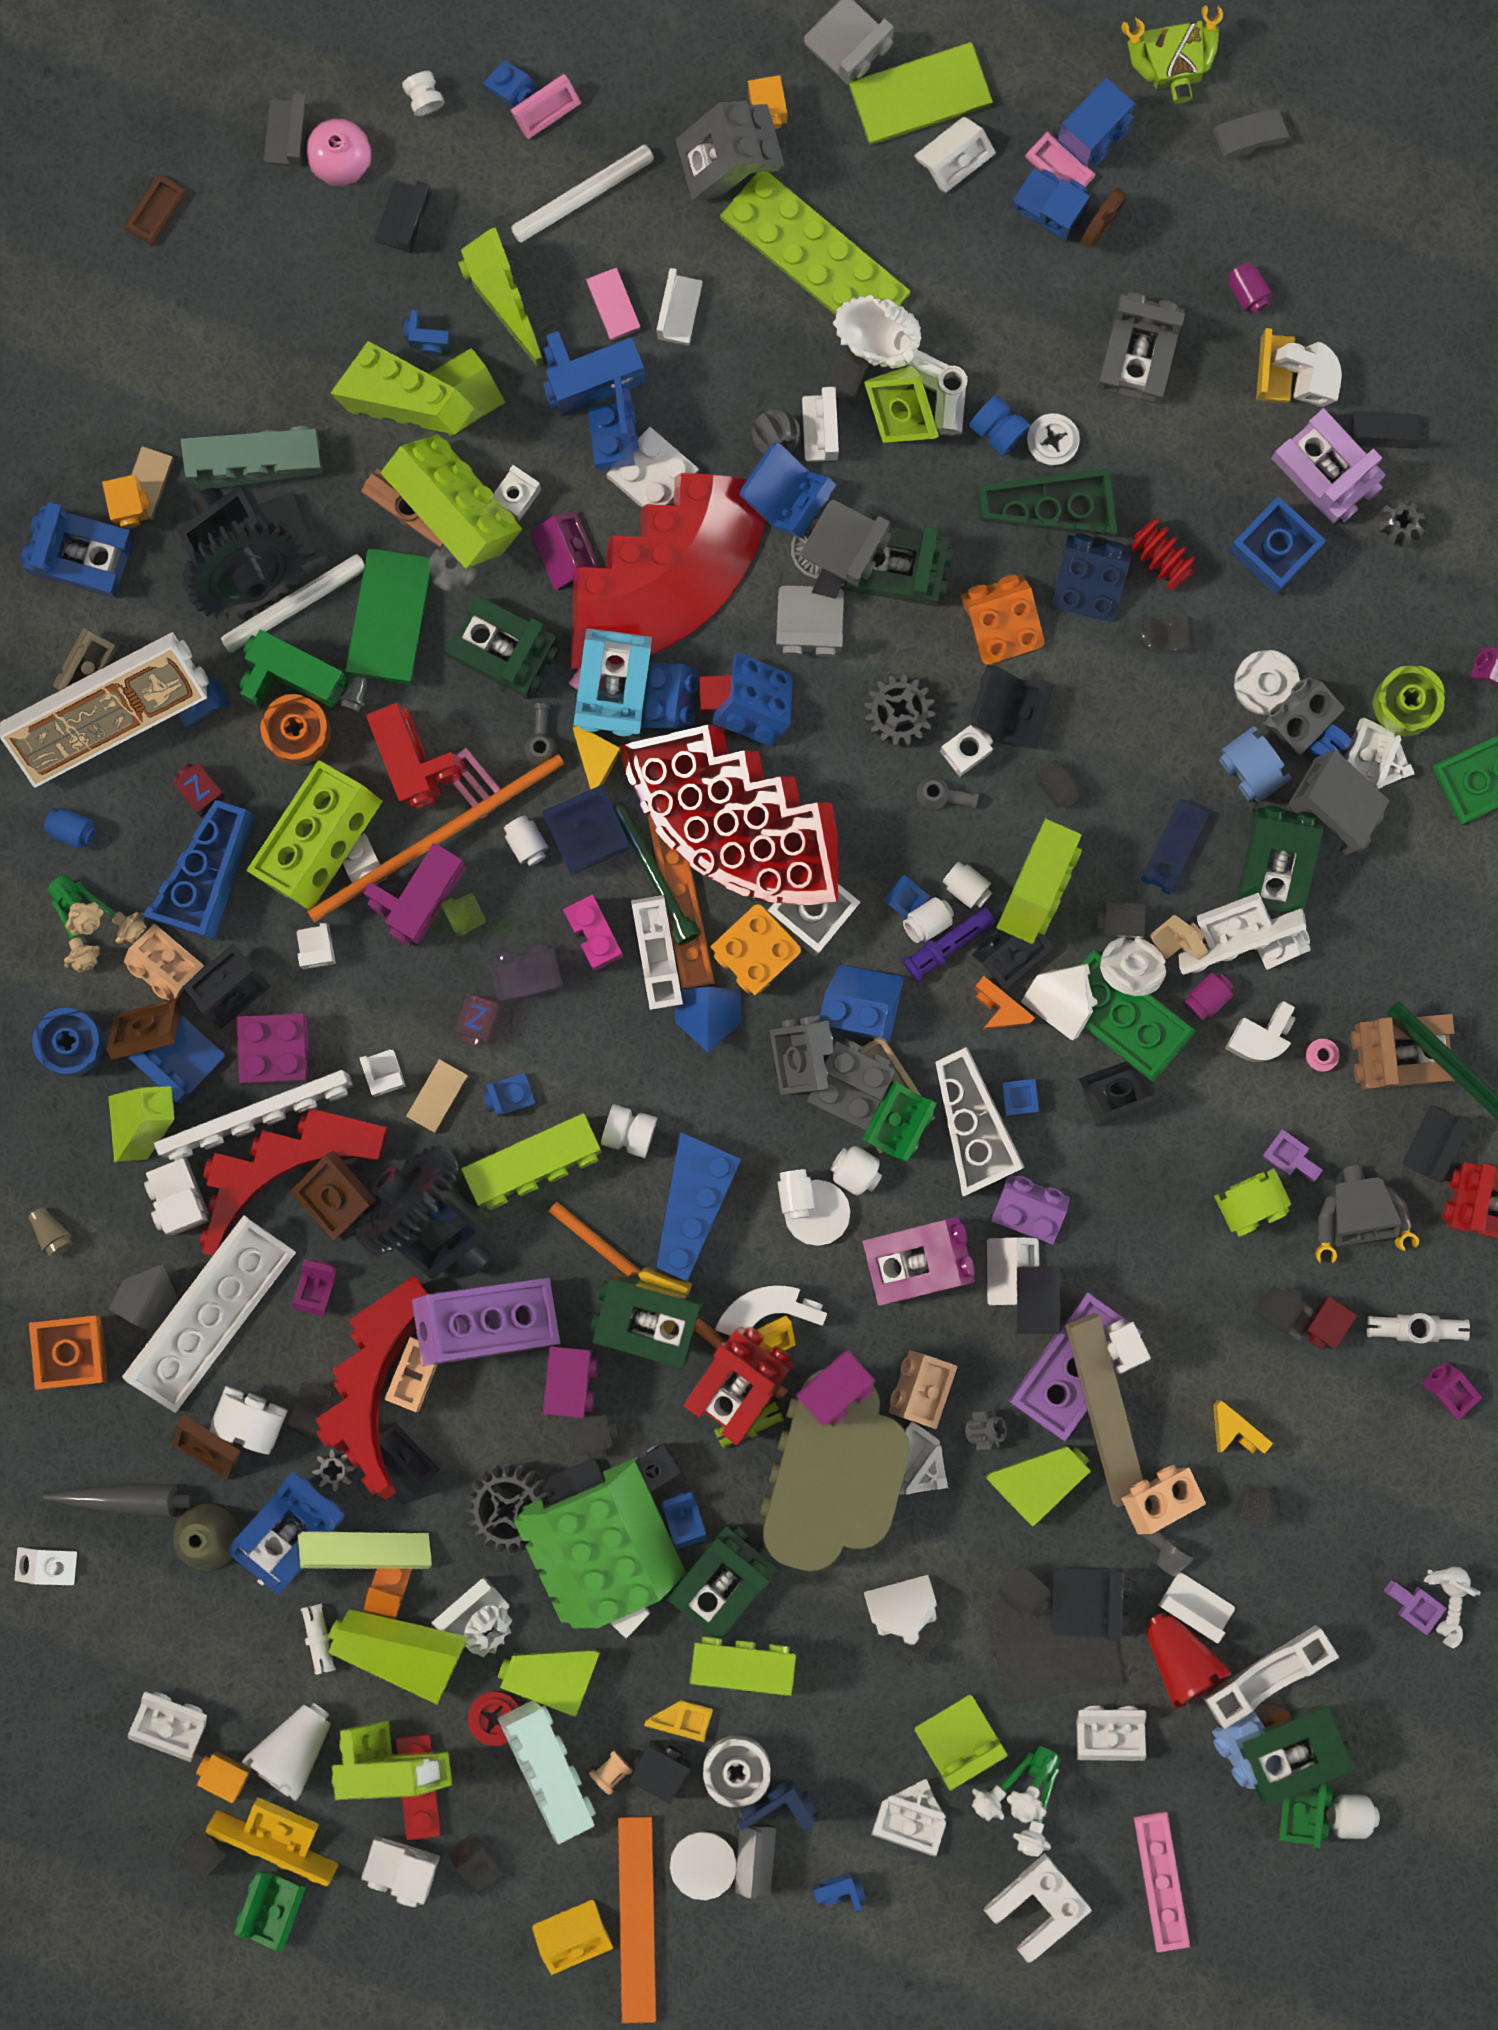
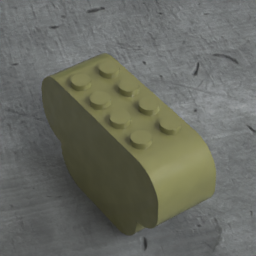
M824 1369L818 1370L811 1374L805 1380L801 1389L804 1388ZM870 1385V1387L874 1391L864 1401L857 1404L854 1400L845 1408L848 1415L834 1427L830 1423L823 1427L799 1398L791 1397L786 1415L788 1418H792L789 1431L782 1430L777 1448L783 1451L781 1462L773 1463L769 1477V1483L774 1484L772 1495H764L760 1515L765 1516L763 1536L766 1548L772 1557L781 1564L804 1571L820 1570L829 1566L837 1559L843 1546L853 1549L868 1548L880 1542L887 1534L891 1526L910 1455V1444L906 1432L897 1422L879 1414V1397L873 1385Z

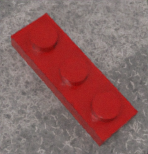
M430 1734L396 1738L398 1754L432 1752ZM436 1790L416 1796H402L407 1840L441 1836Z

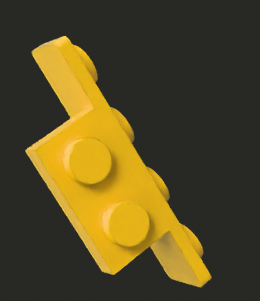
M259 1797L252 1807L247 1823L217 1810L205 1831L221 1842H227L245 1850L250 1855L261 1857L282 1869L295 1872L314 1883H320L324 1886H329L339 1865L337 1862L309 1850L319 1826L318 1823Z

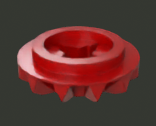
M492 1691L480 1695L472 1703L468 1712V1725L471 1733L478 1741L490 1746H499L508 1742L500 1724L497 1723L491 1728L490 1732L487 1731L490 1719L486 1717V1714L482 1713V1710L493 1713L501 1705L503 1707L500 1716L518 1708V1703L508 1694Z

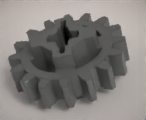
M893 675L889 676L888 685L885 686L881 681L877 682L878 693L869 691L868 697L873 700V703L869 702L864 705V709L871 712V714L865 717V723H874L870 733L872 735L878 732L882 733L881 743L891 738L893 747H897L899 740H903L906 746H910L911 737L914 736L918 741L922 740L921 729L930 731L931 725L926 719L935 718V713L928 710L935 702L934 699H925L929 689L926 687L919 690L917 688L919 684L918 679L909 684L907 683L906 675L902 676L900 682H896ZM895 690H903L902 695L891 697L887 694ZM915 697L920 703L921 715L914 710L912 702ZM900 704L905 705L907 716L901 714L899 718L895 717L892 706L898 708ZM878 707L886 713L887 720L884 725L879 719ZM909 725L913 727L908 731L896 732L897 727Z

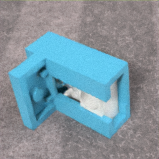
M586 628L573 726H580L581 729L589 732H596L600 729L608 730L619 736L640 734L652 637ZM612 655H618L624 661L621 664L615 665L611 664L607 658ZM600 674L607 675L605 677L606 684H603L605 689L603 690L598 689ZM622 677H626L624 693L618 692L620 691L618 687L621 685L619 679Z

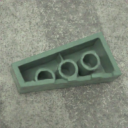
M296 426L291 428V431L266 430L251 434L181 439L185 478L194 491H202L208 488H224L324 474L319 435L316 429H310L309 426Z

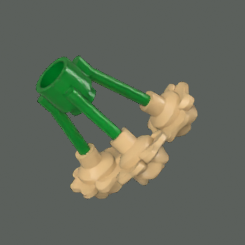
M68 875L56 878L47 889L50 896L54 899L51 904L58 912L70 938L69 945L72 951L64 959V965L66 968L73 967L78 973L95 967V964H97L96 958L100 955V947L84 945L81 938L76 935H89L98 929L103 912L110 916L112 922L118 926V937L116 939L118 944L122 943L125 945L127 942L134 944L147 930L143 912H135L127 917L121 912L116 913L86 890L81 882L74 883ZM81 895L84 896V897H85L87 900H89L91 903H90V904L80 903V902H81V899H82V898H81ZM64 909L70 910L68 916Z

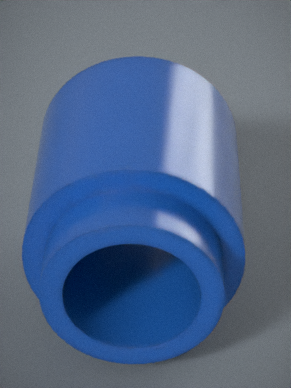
M52 808L44 823V832L49 833L50 838L78 850H81L85 845L89 846L96 833L92 819L66 808H61L60 810Z

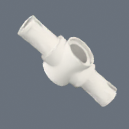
M1423 1313L1398 1314L1397 1317H1367V1325L1378 1326V1328H1367V1337H1396L1397 1341H1409L1412 1343L1439 1342V1339L1469 1340L1470 1332L1458 1331L1459 1328H1470L1468 1319H1440L1439 1316ZM1416 1319L1422 1320L1426 1328L1425 1333L1420 1338L1415 1337L1410 1329L1412 1322Z

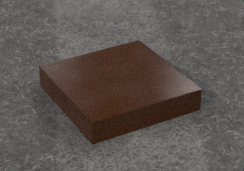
M177 998L115 1014L107 1045V1051L111 1060L173 1044L181 1012Z
M334 1150L326 1154L291 1190L333 1241L339 1238L376 1201Z
M183 1415L176 1425L172 1445L228 1481L236 1468L240 1450L186 1415Z

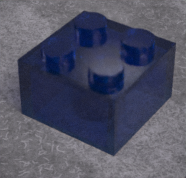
M603 785L542 811L571 876L631 849Z

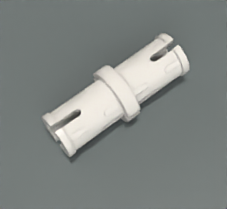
M322 1604L301 1608L308 1638H305L306 1645H310L315 1675L336 1670L332 1654L328 1653L330 1649L329 1640L331 1638L328 1637L329 1633L326 1630Z

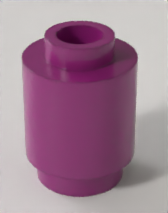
M1247 262L1228 274L1229 286L1244 312L1251 310L1255 314L1270 304L1268 299L1272 296V292L1257 267L1253 268L1251 263Z
M1210 973L1188 993L1189 998L1184 1003L1199 1020L1203 1021L1206 1017L1211 1018L1234 997L1231 993L1234 986L1222 973L1218 976Z

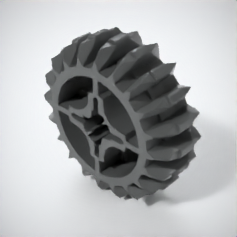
M507 1463L504 1465L503 1470L499 1465L491 1468V1474L486 1471L480 1474L482 1482L476 1481L472 1484L473 1490L478 1494L470 1493L467 1495V1500L474 1503V1506L467 1507L465 1512L467 1514H474L475 1517L468 1522V1526L473 1527L477 1525L480 1530L475 1532L474 1537L478 1539L485 1535L487 1537L484 1541L485 1547L488 1548L496 1542L495 1550L497 1553L503 1552L505 1547H507L510 1555L515 1554L518 1547L522 1552H526V1544L531 1542L523 1541L520 1535H510L496 1528L499 1524L506 1522L516 1529L514 1519L523 1512V1507L527 1506L530 1500L534 1503L542 1499L545 1508L554 1505L553 1503H546V1499L553 1496V1492L547 1491L543 1493L541 1489L546 1485L547 1481L542 1479L535 1482L534 1479L537 1476V1471L535 1470L530 1471L525 1476L526 1469L525 1465L522 1464L518 1465L515 1471L512 1463ZM499 1483H514L525 1491L514 1495L507 1488L503 1490ZM491 1493V1500L495 1505V1511L489 1518L487 1502ZM520 1500L515 1505L516 1510L512 1511L514 1513L501 1517L506 1512L507 1504Z

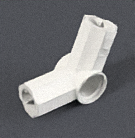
M916 349L913 352V359L907 362L906 366L912 365L921 375L924 387L937 393L934 419L937 432L941 435L950 436L962 434L967 385L966 373L960 367L949 366ZM947 378H955L961 386L956 390H949L944 386L943 382Z

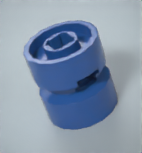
M996 394L975 415L969 427L981 438L990 437L989 445L1004 457L1023 438L1031 425L1019 414L1011 415V407Z

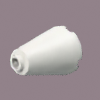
M314 1703L310 1708L303 1705L246 1755L242 1763L249 1769L253 1768L259 1772V1777L296 1801L303 1791L331 1724L326 1720L329 1714Z

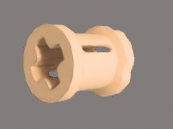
M615 1750L610 1753L611 1757L597 1771L592 1770L589 1773L593 1780L608 1795L613 1793L612 1788L624 1776L633 1773L630 1765Z

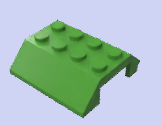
M634 1458L604 1471L606 1482L548 1508L544 1507L542 1499L523 1507V1512L514 1519L522 1540L531 1541L526 1544V1549L535 1568L544 1569L539 1573V1576L549 1597H558L552 1601V1604L561 1623H570L572 1628H599L660 1601L686 1575L683 1564Z

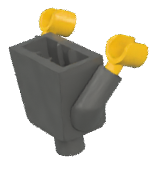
M1361 1165L1346 1167L1343 1170L1345 1183L1335 1185L1334 1194L1326 1198L1318 1217V1241L1321 1242V1245L1316 1249L1315 1255L1319 1263H1321L1320 1254L1326 1249L1332 1252L1331 1262L1333 1263L1336 1260V1251L1331 1246V1243L1334 1241L1336 1247L1396 1237L1395 1244L1397 1248L1405 1251L1403 1241L1409 1236L1412 1246L1416 1248L1419 1244V1239L1415 1234L1410 1233L1412 1223L1407 1202L1393 1188L1385 1186L1383 1179L1379 1177L1365 1179Z

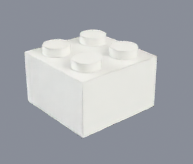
M838 884V901L815 905L773 903L768 912L800 946L815 957L855 910L860 901Z

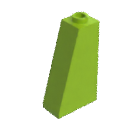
M349 1609L343 1621L336 1619L328 1637L333 1639L328 1653L437 1705L448 1685L468 1638L456 1633Z

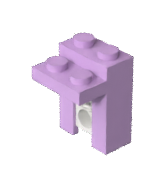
M1323 408L1308 422L1309 424L1292 440L1289 438L1275 451L1272 460L1332 524H1335L1340 518L1345 523L1359 510L1356 504L1363 497L1369 501L1383 488L1379 483L1386 475L1377 466L1382 457L1374 448L1366 454ZM1309 443L1317 445L1321 454L1317 457L1308 455L1305 451V445ZM1343 473L1335 482H1330L1332 479H1335L1339 474Z

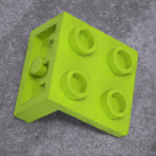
M972 1695L965 1696L915 1727V1732L950 1791L1008 1756Z

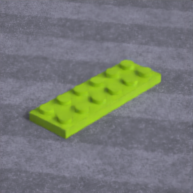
M758 172L720 215L721 220L835 315L837 314V309L842 307L843 302L851 301L852 298L857 299L860 296L865 298L868 295H873L874 299H880L881 301L890 299V301L900 306L910 295L911 291L769 172Z

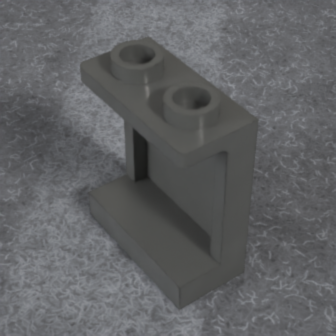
M1334 749L1313 760L1288 806L1296 814L1310 809L1344 841L1339 852L1345 856L1355 851L1361 852L1371 842L1370 835L1374 828L1384 819L1385 814L1383 812L1390 800Z

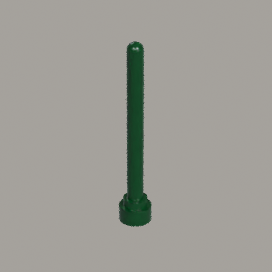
M617 803L613 809L617 819L658 895H664L666 910L674 923L672 924V935L679 946L693 941L701 935L700 929L695 921H691L689 917H685L628 809L623 803Z

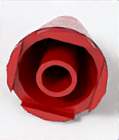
M1163 1612L1147 1622L1150 1628L1145 1633L1169 1699L1175 1710L1187 1706L1186 1701L1190 1698L1199 1699L1226 1680L1225 1677L1232 1675L1228 1667L1176 1616H1166Z

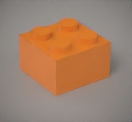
M102 1316L29 1323L35 1390L109 1382Z

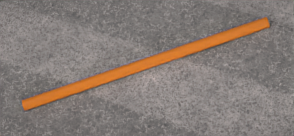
M556 754L307 911L308 915L315 923L364 892L370 882L375 885L429 851L433 843L440 844L564 766L562 758L559 754Z
M555 1202L550 1208L549 1213L625 1275L629 1276L632 1272L639 1273L641 1271L561 1204ZM702 1319L696 1320L694 1331L716 1349L727 1341ZM781 1386L775 1397L781 1400L788 1390Z

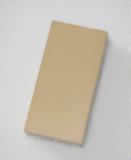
M142 446L132 475H135L140 481L141 490L146 489L148 492L151 508L146 509L147 517L153 520L174 458L173 456Z
M439 1059L406 1117L436 1133L469 1076Z

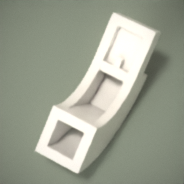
M664 895L632 900L650 1010L683 1004Z
M767 1286L750 1291L737 1299L724 1312L715 1330L731 1336L741 1326L745 1329L748 1326L753 1327L760 1319L774 1313L790 1314L823 1326L827 1313L821 1311L822 1304L804 1298L802 1304L797 1303L796 1300L800 1289L789 1286Z

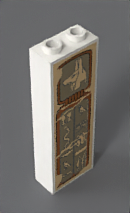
M171 632L1 721L0 738L35 788L206 699L209 680L200 666L197 668L194 666L190 659L192 658L191 651L185 641H178L174 633Z

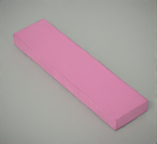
M1168 1812L1133 1816L1156 1952L1190 1947Z

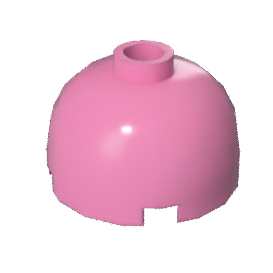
M333 118L321 122L312 130L307 140L306 157L311 171L319 179L331 186H346L359 180L361 175L368 169L371 163V147L366 134L355 123L346 119Z

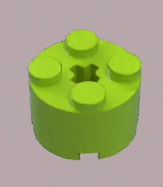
M1399 667L1392 671L1378 686L1373 699L1375 715L1383 727L1396 735L1408 737L1420 734L1441 716L1445 705L1444 686L1440 678L1426 667ZM1411 695L1415 700L1411 705L1407 706L1404 701Z
M1271 1168L1266 1172L1268 1177L1262 1172L1231 1186L1230 1190L1224 1192L1226 1197L1222 1191L1214 1195L1230 1231H1236L1238 1237L1257 1229L1256 1227L1260 1225L1258 1221L1267 1218L1268 1223H1271L1290 1212L1288 1206L1292 1203L1275 1168Z

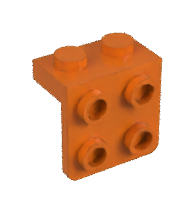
M1008 575L1001 578L997 583L988 586L977 585L970 588L967 593L960 594L963 607L970 616L980 657L984 664H993L1044 646L1045 640L1032 589L1023 575Z

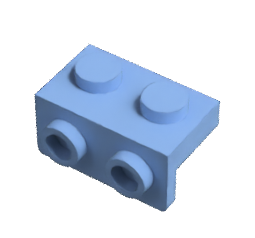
M1255 1711L1226 1729L1217 1727L1212 1731L1216 1738L1213 1741L1216 1749L1224 1758L1228 1757L1234 1767L1231 1770L1234 1778L1242 1787L1246 1786L1247 1789H1255L1254 1784L1257 1781L1248 1760L1242 1758L1235 1740L1265 1728ZM1277 1755L1269 1757L1266 1761L1268 1773H1275L1280 1768V1759Z

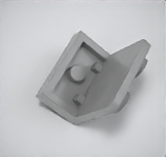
M840 0L805 35L804 43L848 85L855 77L860 78L871 66L870 62L878 54L882 56L892 46L894 42V27L885 18L878 24L855 1Z
M781 586L778 591L776 651H783V654L788 656H800L802 652H813L819 657H834L835 653L841 654L843 644V590L840 588L836 599L811 593L814 588L811 586Z

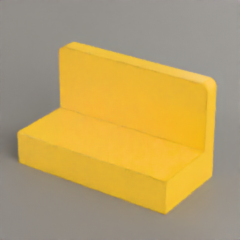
M1265 328L1261 336L1256 401L1290 402L1292 371L1271 365L1270 359L1272 351L1285 346L1287 343H1295V337L1272 335V329Z
M594 1900L587 1901L532 1926L541 1958L551 1975L614 1949L611 1939L602 1924Z

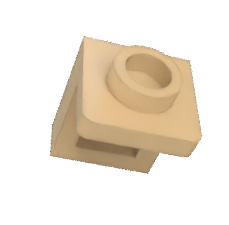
M1173 915L1150 935L1155 946L1165 959L1171 957L1180 948L1197 960H1200L1208 953L1202 942L1205 936L1199 927L1194 923L1187 924L1176 915Z

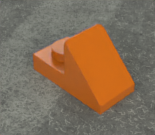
M985 976L974 987L978 992L975 997L989 1009L993 1006L999 1009L983 1030L1027 1026L1035 1019L1034 1016Z
M376 1569L372 1585L367 1592L363 1613L396 1620L412 1569Z

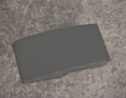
M1279 109L1239 117L1217 125L1213 129L1223 158L1252 154L1256 147L1284 144L1289 138Z

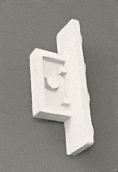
M1259 893L1197 916V922L1205 936L1207 944L1204 945L1208 953L1200 960H1197L1188 952L1180 953L1179 968L1182 974L1189 972L1197 973L1207 968L1208 965L1219 961H1230L1240 953L1251 949H1262L1269 945L1270 942L1283 937H1294L1307 928L1305 914L1302 909H1298L1271 919Z

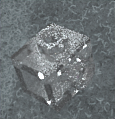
M443 545L441 550L436 548L428 562V566L431 567L429 572L432 578L435 579L433 583L447 592H451L454 589L461 593L465 585L469 587L472 584L478 571L475 568L476 565L465 569L445 545ZM450 559L458 562L456 568H446Z

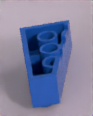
M215 800L192 836L194 839L185 853L182 852L176 862L177 866L168 880L163 882L158 890V896L153 904L148 906L143 916L152 921L214 940L256 816L246 809Z
M680 1132L656 1268L688 1282L740 1165V1158Z

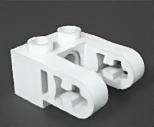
M1045 1853L984 1908L986 1914L996 1924L1034 1894L1051 1914L1049 1919L1017 1947L1018 1952L1028 1963L1039 1957L1092 1911L1086 1901Z

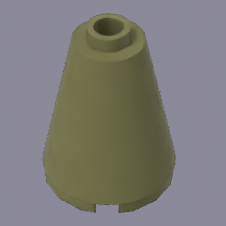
M215 1504L193 1506L180 1516L175 1525L173 1533L175 1550L181 1560L194 1569L202 1571L218 1569L233 1558L227 1552L234 1540L240 1535L239 1526L234 1516L223 1507ZM197 1535L201 1537L202 1544L198 1542Z

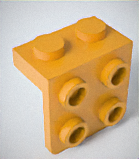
M760 904L754 905L710 946L715 952L713 956L718 963L726 970L730 968L738 977L736 981L740 987L748 994L752 992L754 995L761 994L770 985V982L801 953V947Z

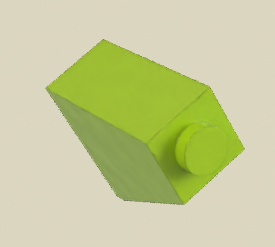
M171 1086L137 1088L109 1096L114 1162L148 1160L156 1148L154 1143L162 1139L174 1121Z
M1063 1446L991 1471L985 1478L1033 1527L1090 1472L1086 1466L1089 1459L1077 1447L1070 1450L1067 1446Z
M592 1648L514 1653L511 1660L504 1659L497 1677L503 1680L500 1688L576 1717L601 1651Z

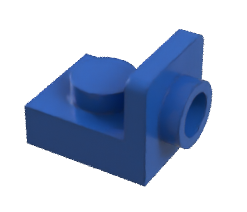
M525 1072L495 1083L486 1084L488 1092L483 1093L488 1111H495L498 1117L536 1104Z
M851 1873L813 1885L817 1903L824 1901L825 1905L836 1904L845 1899V1894L850 1893L855 1912L862 1910L860 1901L866 1899L861 1881H853Z

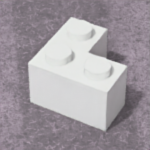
M181 1158L146 1173L149 1180L144 1182L146 1191L151 1201L157 1200L153 1202L155 1211L151 1212L158 1230H163L165 1234L178 1235L211 1221L188 1159Z
M376 1836L373 1840L362 1879L369 1881L368 1887L378 1891L386 1892L388 1888H391V1895L398 1896L397 1902L416 1907L417 1903L423 1904L429 1895L440 1856Z

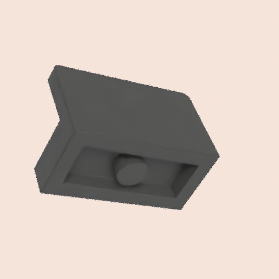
M293 93L292 101L270 100L264 153L266 164L303 167L309 109L306 94Z
M750 1825L739 1832L734 1893L749 1899H757V1895H771L776 1827Z

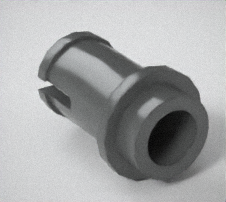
M349 676L344 695L339 697L341 709L352 713H359L360 708H364L365 704L362 701L369 681L368 678Z

